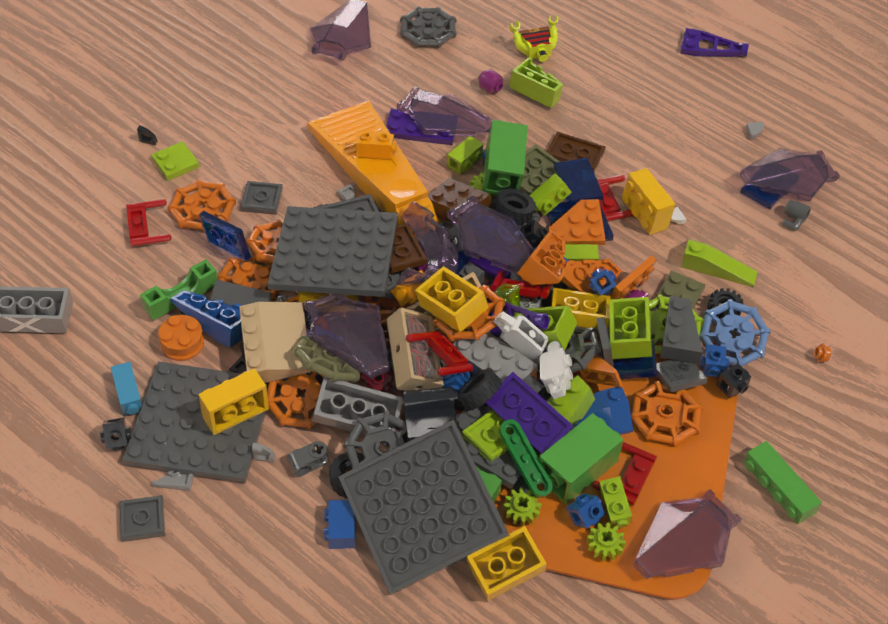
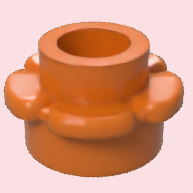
M823 343L815 348L814 357L820 363L822 361H829L831 348Z

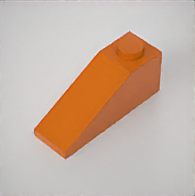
M597 354L589 362L587 369H581L572 373L573 379L578 375L586 382L620 388L623 385L617 370Z

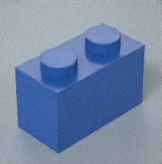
M329 500V509H324L325 522H328V528H324V540L329 541V549L355 548V514L349 500Z

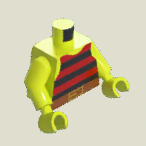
M551 15L549 16L548 24L551 26L550 29L549 26L518 32L521 26L520 22H515L516 28L511 23L509 30L514 33L513 39L516 49L531 59L538 58L540 62L547 61L558 41L556 28L558 16L556 15L555 22H552Z

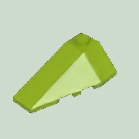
M693 239L688 241L681 268L754 287L758 271L715 247Z

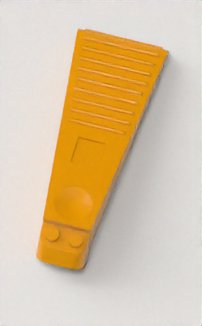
M369 100L307 122L309 131L365 195L371 194L379 211L398 213L397 226L407 223L414 236L436 227L435 223L438 222L433 204L428 198V191L398 145L397 151L393 152L392 159L357 157L356 140L358 132L390 134Z

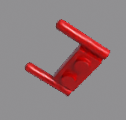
M625 175L588 181V187L591 189L594 199H599L601 214L604 216L605 222L634 216L631 210L620 211V207L609 184L625 181Z
M166 199L126 204L131 247L171 241L172 237L170 234L149 237L146 209L166 206Z
M500 270L490 289L493 292L500 290V293H505L507 296L522 295L525 298L532 299L538 298L540 295L542 298H547L552 284L541 286V284L532 285L526 281L503 279L505 272Z
M441 331L414 333L406 336L408 342L428 340L427 344L433 349V352L448 366L437 370L439 376L473 371V365L467 363L468 360L445 335H442Z
M623 442L621 450L634 455L622 479L627 501L634 506L657 456ZM595 480L592 483V487L599 491L600 481Z

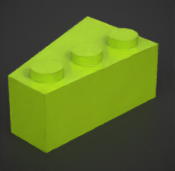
M528 57L512 70L509 88L552 108L560 101L563 84L550 73L546 74L542 71L543 67L540 65L536 66L532 63L533 59Z
M577 375L571 380V389L566 390L564 397H558L557 399L550 397L546 402L575 428L579 420L583 419L595 401V397L591 388Z

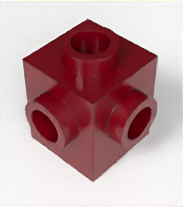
M375 362L361 376V381L365 384L364 387L387 393L393 386L391 385L392 373L383 366L381 368Z

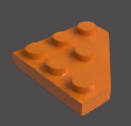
M599 199L580 200L551 225L548 232L550 230L555 232L565 240V244L605 245L606 239Z
M595 259L569 260L564 265L566 274L561 281L572 291L595 294L589 286L592 283L590 281L592 272L598 268L602 270L607 269V271L612 270L618 280L622 270L610 259L597 261ZM605 278L599 279L600 285H604L606 283Z

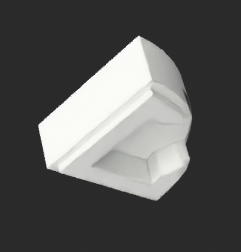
M676 207L671 221L676 222L678 225L686 224L687 219L679 208Z

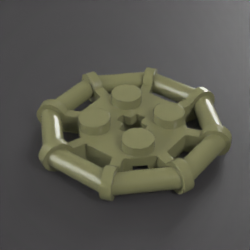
M304 335L299 338V343L293 348L294 355L301 359L308 371L319 373L329 378L331 382L340 380L355 383L360 379V373L364 370L363 362L359 361L351 353L349 347H342L328 340V337L310 338Z

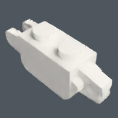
M505 312L498 314L494 322L502 330L500 337L522 355L540 365V356L548 352V336L524 316L519 315L513 318Z
M557 341L549 343L548 352L540 356V379L544 383L547 393L551 394L553 399L564 397L566 390L571 389V380L573 379L570 366H572L571 357L569 354H565Z

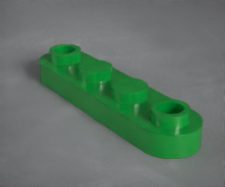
M512 419L504 421L499 428V435L528 488L535 497H546L553 487L548 474L520 424ZM506 429H510L512 435L507 434ZM538 484L543 486V491L538 490Z

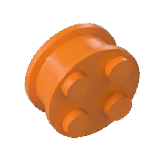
M173 315L164 321L159 328L158 336L161 342V349L168 358L175 361H186L196 357L202 351L204 346L202 327L195 318L188 315Z

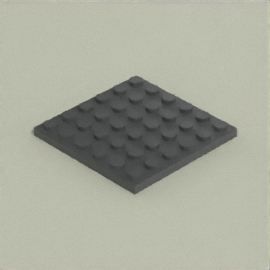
M287 206L268 280V289L385 297L398 213Z
M158 361L133 429L132 439L129 440L122 460L123 464L246 483L253 459L252 445L253 442H258L266 411L213 435L203 419L198 394L206 389L222 384L226 380L241 375V373ZM269 382L265 383L267 390H268Z
M454 420L339 476V480L391 595L467 558L468 555L510 536Z

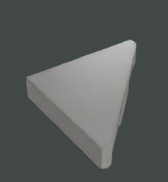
M169 471L166 476L153 481L151 485L157 488L190 491L194 475Z

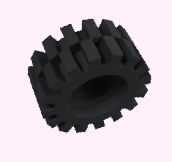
M720 288V291L717 289L714 293H711L707 309H713L719 306L720 303L727 302L728 299L744 305L743 298L740 299V294L735 295V290L729 292V288L724 291V288ZM726 310L716 316L721 319L728 315V311ZM733 310L735 315H741L740 311Z

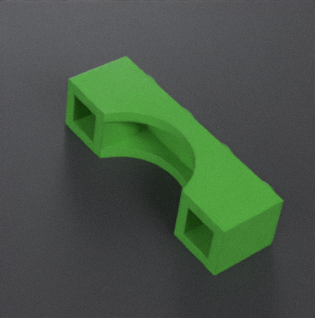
M205 259L190 267L186 278L175 287L162 289L156 285L141 293L140 298L143 309L154 321L178 308L171 302V298L183 290L202 295L213 289L216 279L218 280L217 271Z

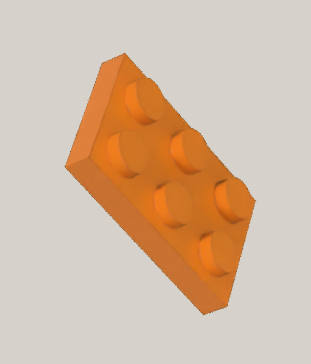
M652 255L615 286L610 299H623L633 289L637 290L639 284L641 286L645 284L649 279L648 276L655 269L653 266L657 259Z

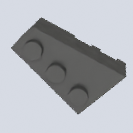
M670 296L660 358L700 364L703 351L690 299Z

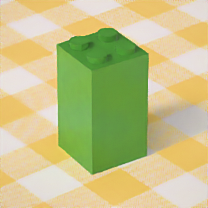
M492 120L486 142L482 183L483 192L498 194L499 191L507 188L520 190L525 169L528 125Z
M592 413L540 455L539 460L552 482V492L566 505L619 461L624 440L621 435L607 426L602 418H598Z

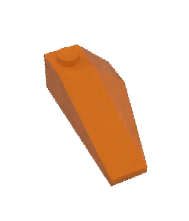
M550 230L518 271L521 278L532 285L559 283L566 274V269H564L566 264L564 254L566 253L565 240Z

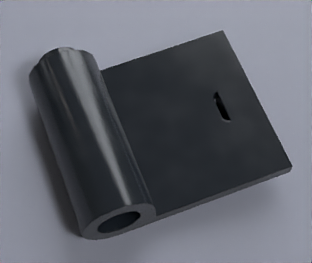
M453 387L403 391L408 441L452 420L457 425L454 403H458L457 390H453Z

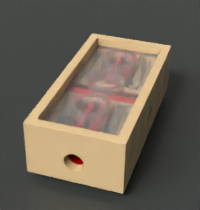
M400 307L387 318L397 389L406 391L441 388L444 386L443 377L437 374V370L441 368L440 359L427 344L428 340L408 342L406 340L408 334L435 331L433 317Z

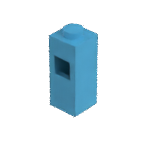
M131 362L111 366L123 416L140 412L142 403Z

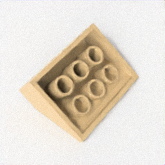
M255 302L239 306L247 371L255 368L264 383L312 372L308 371L306 365L293 353V348L299 343V338L304 335L307 336L302 302Z

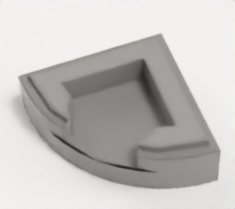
M763 122L746 124L750 140L757 138L761 134L764 127Z
M350 183L337 191L338 197L343 201L355 198L353 184Z
M253 442V460L274 462L275 454L270 448Z

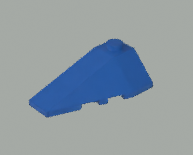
M185 290L171 298V302L185 315L198 320L202 330L215 341L231 348L243 337L239 307L243 305L234 303L233 306L224 304V300L221 299L216 301L208 300L205 295Z
M614 387L594 393L595 401L583 419H580L577 423L579 425L594 413L598 418H602L607 426L613 431H617L620 435L633 432L629 402L623 388Z

